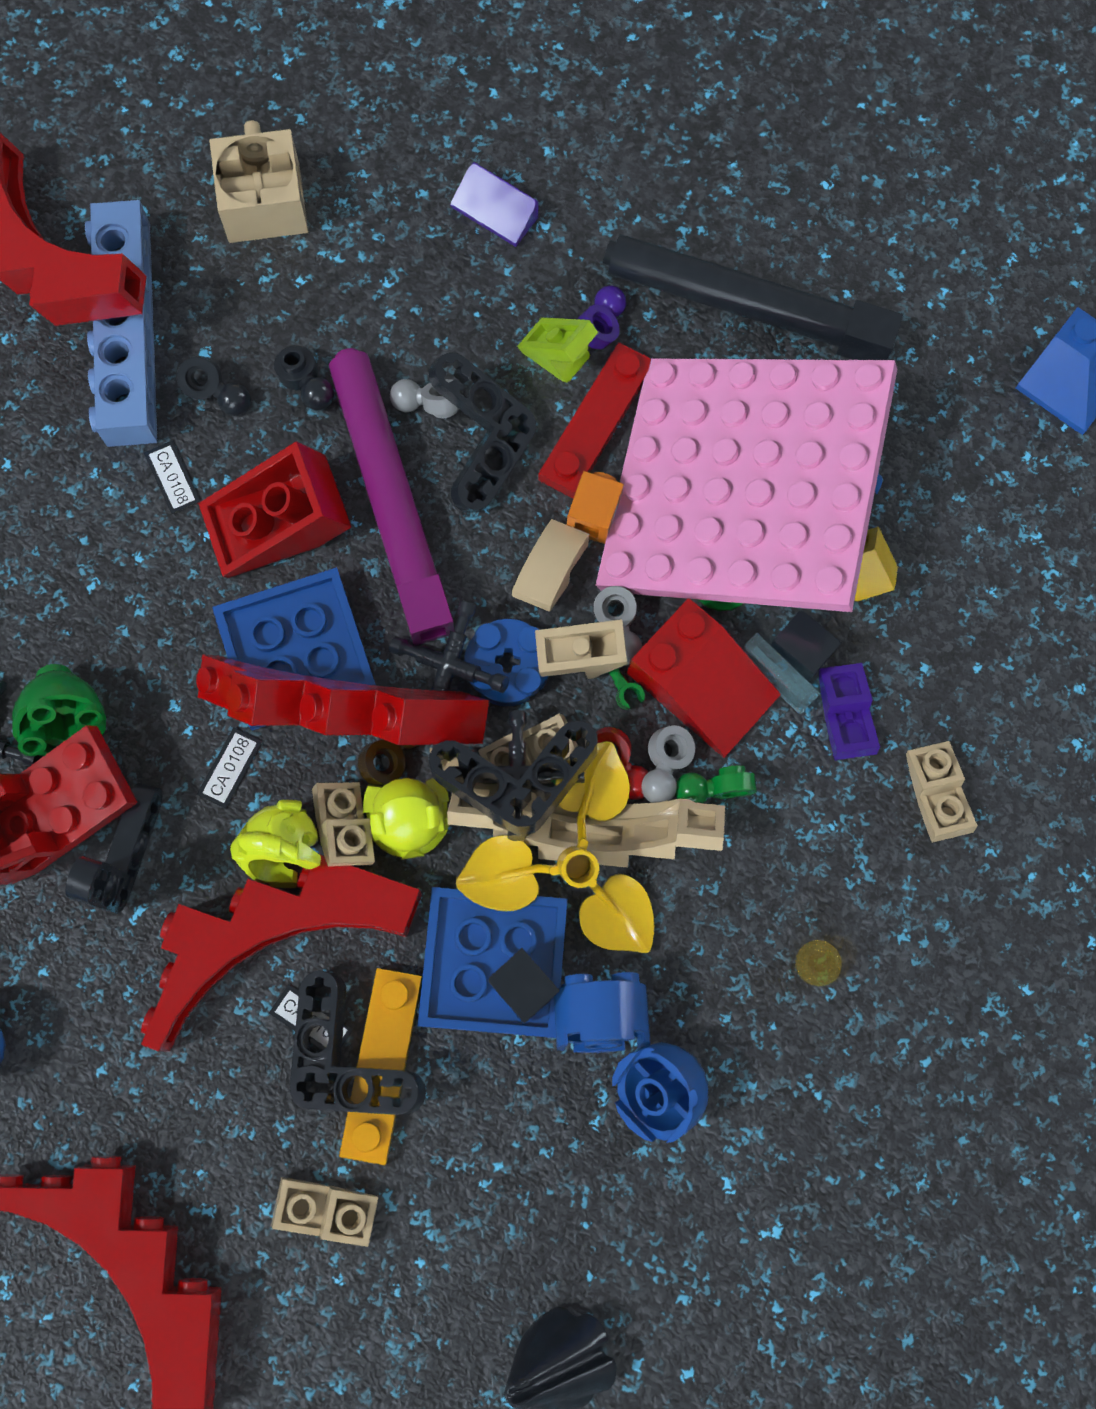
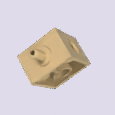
M250 120L244 124L245 135L209 139L217 208L229 243L308 233L300 166L291 129L261 133L260 124Z

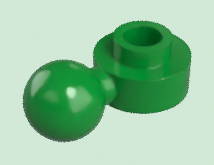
M741 765L720 768L719 776L707 780L698 773H686L676 781L677 790L675 797L676 799H689L695 803H705L708 797L728 799L749 796L757 793L755 774L746 772L745 766Z

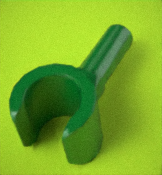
M618 668L609 672L618 689L616 702L620 708L624 710L630 709V706L624 699L625 690L634 691L637 699L640 702L644 701L645 693L640 685L628 683Z

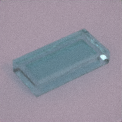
M758 633L745 644L743 651L780 692V696L798 714H802L820 695Z

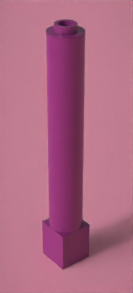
M355 348L343 349L331 360L329 369L413 644L417 646L447 637L450 631H454L453 619L439 575L435 569L367 353L358 351Z

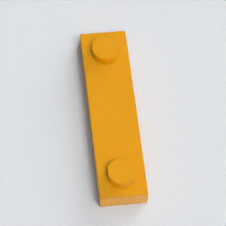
M376 969L357 1068L405 1070L422 976ZM356 1076L350 1100L353 1103L359 1104L367 1096L368 1084L364 1078ZM402 1085L400 1087L381 1086V1096L400 1098ZM348 1112L339 1157L386 1165L396 1115Z

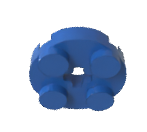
M515 619L496 620L478 627L466 648L465 661L480 666L484 672L490 674L500 673L509 677V685L504 693L492 690L488 684L480 681L476 683L470 682L474 689L481 694V697L495 705L517 706L530 700V697L537 694L545 686L549 676L541 677L539 674L535 630H539L538 628ZM504 653H513V657L520 660V665H514L509 673L503 672L502 665L495 664L496 659L503 657Z

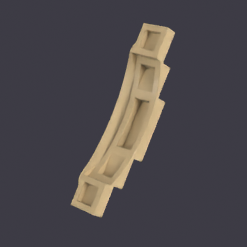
M476 783L473 790L478 796L490 797L497 793L499 784ZM531 792L532 800L523 809V815L530 818L532 817L531 805L537 797L533 792ZM452 793L447 811L448 825L493 829V837L508 834L506 828ZM679 798L655 803L626 804L618 815L606 821H597L586 815L587 850L596 857L599 865L627 868L629 855L675 859L676 846L722 851L725 805L695 803L689 799ZM558 805L542 827L535 833L526 836V839L522 841L527 845L538 846V859L557 861L563 850L571 846H577L578 812L564 810Z

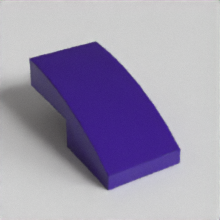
M862 663L820 668L821 697L834 760L877 755L880 744L869 709L873 700Z

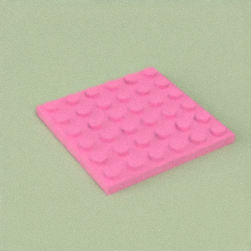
M651 359L649 371L643 381L620 483L624 484L623 492L606 539L596 586L599 590L602 591L610 586H620L637 595L852 612L898 370L895 360Z

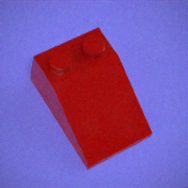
M297 441L198 503L222 576L226 578L318 548L351 528L326 455Z
M690 598L678 608L631 659L627 671L631 678L723 758L729 754L781 695L723 626Z

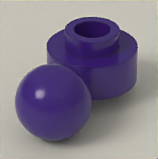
M612 285L601 288L595 296L594 305L590 306L578 318L580 320H590L598 331V334L588 344L593 349H605L619 335L620 329L616 317L620 316L626 307V297L620 288Z

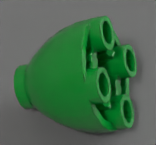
M49 664L40 668L36 673V677L26 684L13 709V736L18 742L19 751L27 756H45L86 725L97 726L102 735L106 730L105 711L94 689L87 682L74 675L68 667L61 664Z

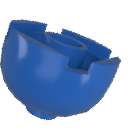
M660 1042L639 1047L618 1063L612 1077V1087L617 1085V1092L620 1100L615 1102L619 1115L629 1129L647 1141L653 1142L656 1139L668 1140L666 1143L675 1142L697 1125L708 1104V1081L704 1069L692 1054L682 1047Z

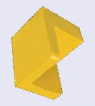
M879 526L867 530L854 601L864 600L895 590L898 567Z

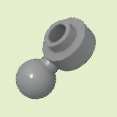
M401 379L390 390V401L401 412H412L420 405H423L427 413L433 414L438 418H448L455 415L459 408L437 392L431 383L420 388L413 380ZM445 379L447 382L453 381L451 379Z
M610 586L603 589L595 598L594 614L599 622L623 620L628 663L626 665H629L631 659L642 648L640 638L629 630V626L637 615V603L632 593L626 588ZM613 602H620L624 605V611L618 617H613L608 613V608Z
M677 725L657 730L649 740L648 753L656 769L644 776L641 789L644 797L651 803L670 801L674 797L677 784L672 775L673 771L688 766L694 758L695 742L693 737L685 728ZM665 743H668L672 749L670 757L664 751Z

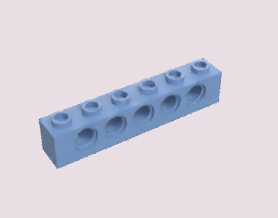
M140 200L90 203L91 221L85 222V234L87 242L91 246V255L123 253L147 276L142 314L93 321V331H88L87 333L88 348L91 356H94V368L88 370L90 390L95 394V406L89 408L90 425L92 431L98 432L107 447L157 443L150 222ZM125 320L122 324L114 326L118 321ZM127 357L123 362L114 364L119 358ZM129 394L123 401L115 402L119 396Z

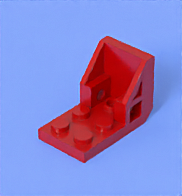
M86 725L20 774H0V885L14 884L39 873L138 803L97 726Z

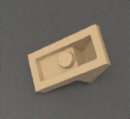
M622 619L535 630L538 667L541 677L585 672L587 678L592 679L628 664Z

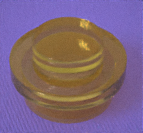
M814 940L804 944L799 949L795 959V966L798 975L803 981L812 986H825L837 979L841 971L842 962L839 952L833 945L825 941Z

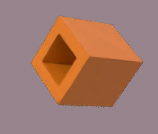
M583 471L567 516V525L589 533L590 540L605 544L624 484L617 482L613 476L607 473L595 472L592 474Z

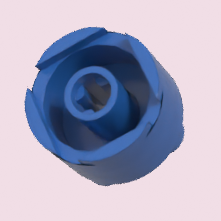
M616 973L611 975V981H593V975L573 974L564 977L565 984L558 988L560 991L554 996L557 1050L564 1051L568 1043H573L574 1053L625 1051V1041L636 1039L637 1048L651 1044L647 988L645 984L640 983L639 973Z

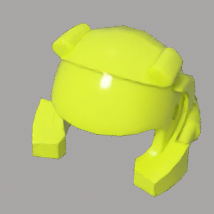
M433 777L426 780L425 783L420 780L403 778L395 779L383 787L368 784L364 795L363 813H366L367 819H370L372 840L382 850L402 859L424 857V854L433 850L442 841L450 825H448L447 801H450L448 790L441 786Z
M279 800L275 805L264 807L248 820L232 842L230 847L232 859L254 881L270 884L269 886L274 888H297L298 873L285 867L284 863L299 865L305 869H313L320 866L321 856L310 848L318 842V832L312 819L306 814L307 811L301 808V801Z

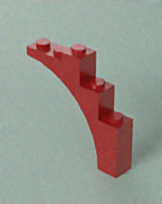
M0 132V281L18 295L30 293L29 305L55 326L142 314L147 276L123 253L91 255L67 251L43 239L37 231L26 205L23 187L24 154Z
M202 654L201 668L198 670L196 677L198 698L228 709L227 716L251 726L300 725L323 735H373L397 745H436L446 740L457 741L462 744H483L489 700L461 691L396 688L330 680L264 668L220 655Z
M320 855V866L313 869L303 868L297 884V887L302 889L300 896L247 879L245 887H238L229 907V912L233 914L231 922L178 904L175 913L170 912L167 915L160 932V937L164 939L161 948L178 955L175 962H169L162 973L159 988L163 989L157 1006H151L144 1017L141 1033H144L145 1036L141 1045L156 1051H170L187 1017L207 991L234 966L268 945L301 933L337 927L375 929L407 937L422 897L421 891L354 866H328L325 856Z
M120 1156L91 1157V1165L74 1168L73 1184H71L72 1176L45 1175L41 1177V1184H23L24 1175L1 1174L0 1211L11 1212L46 1224L79 1244L106 1270L128 1302L144 1341L152 1380V1409H213L222 1287H208V1279L204 1278L178 1280V1286H174L178 1226L164 1225V1217L157 1216L134 1218V1225H131L136 1165H121Z

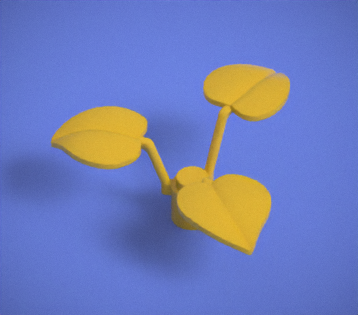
M612 742L597 743V754L585 770V783H575L559 804L564 810L578 812L577 846H571L563 850L558 857L556 865H532V852L523 841H511L507 838V835L491 837L474 850L464 869L457 877L456 886L460 892L471 901L483 907L498 911H514L528 906L536 899L539 888L533 874H560L569 885L576 888L589 886L595 893L583 901L579 911L580 927L593 944L608 950L650 952L654 936V916L647 892L637 880L624 874L610 876L601 888L596 881L599 874L598 860L587 850L586 815L597 821L609 820L624 809L629 798L630 784L628 775L619 759L615 745ZM556 780L555 786L559 785L562 780Z

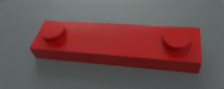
M618 342L538 473L539 481L574 499L583 471L589 473L592 471L640 391L644 378L649 371L651 363L649 357Z

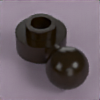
M383 739L369 743L359 753V772L372 785L388 784L395 779H399L404 772L405 756L403 750H413L419 745H397ZM375 756L378 757L382 763L380 771L377 770L374 766Z

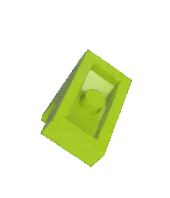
M541 318L517 347L524 355L561 381L567 383L589 359L588 344L598 334V331L590 320Z

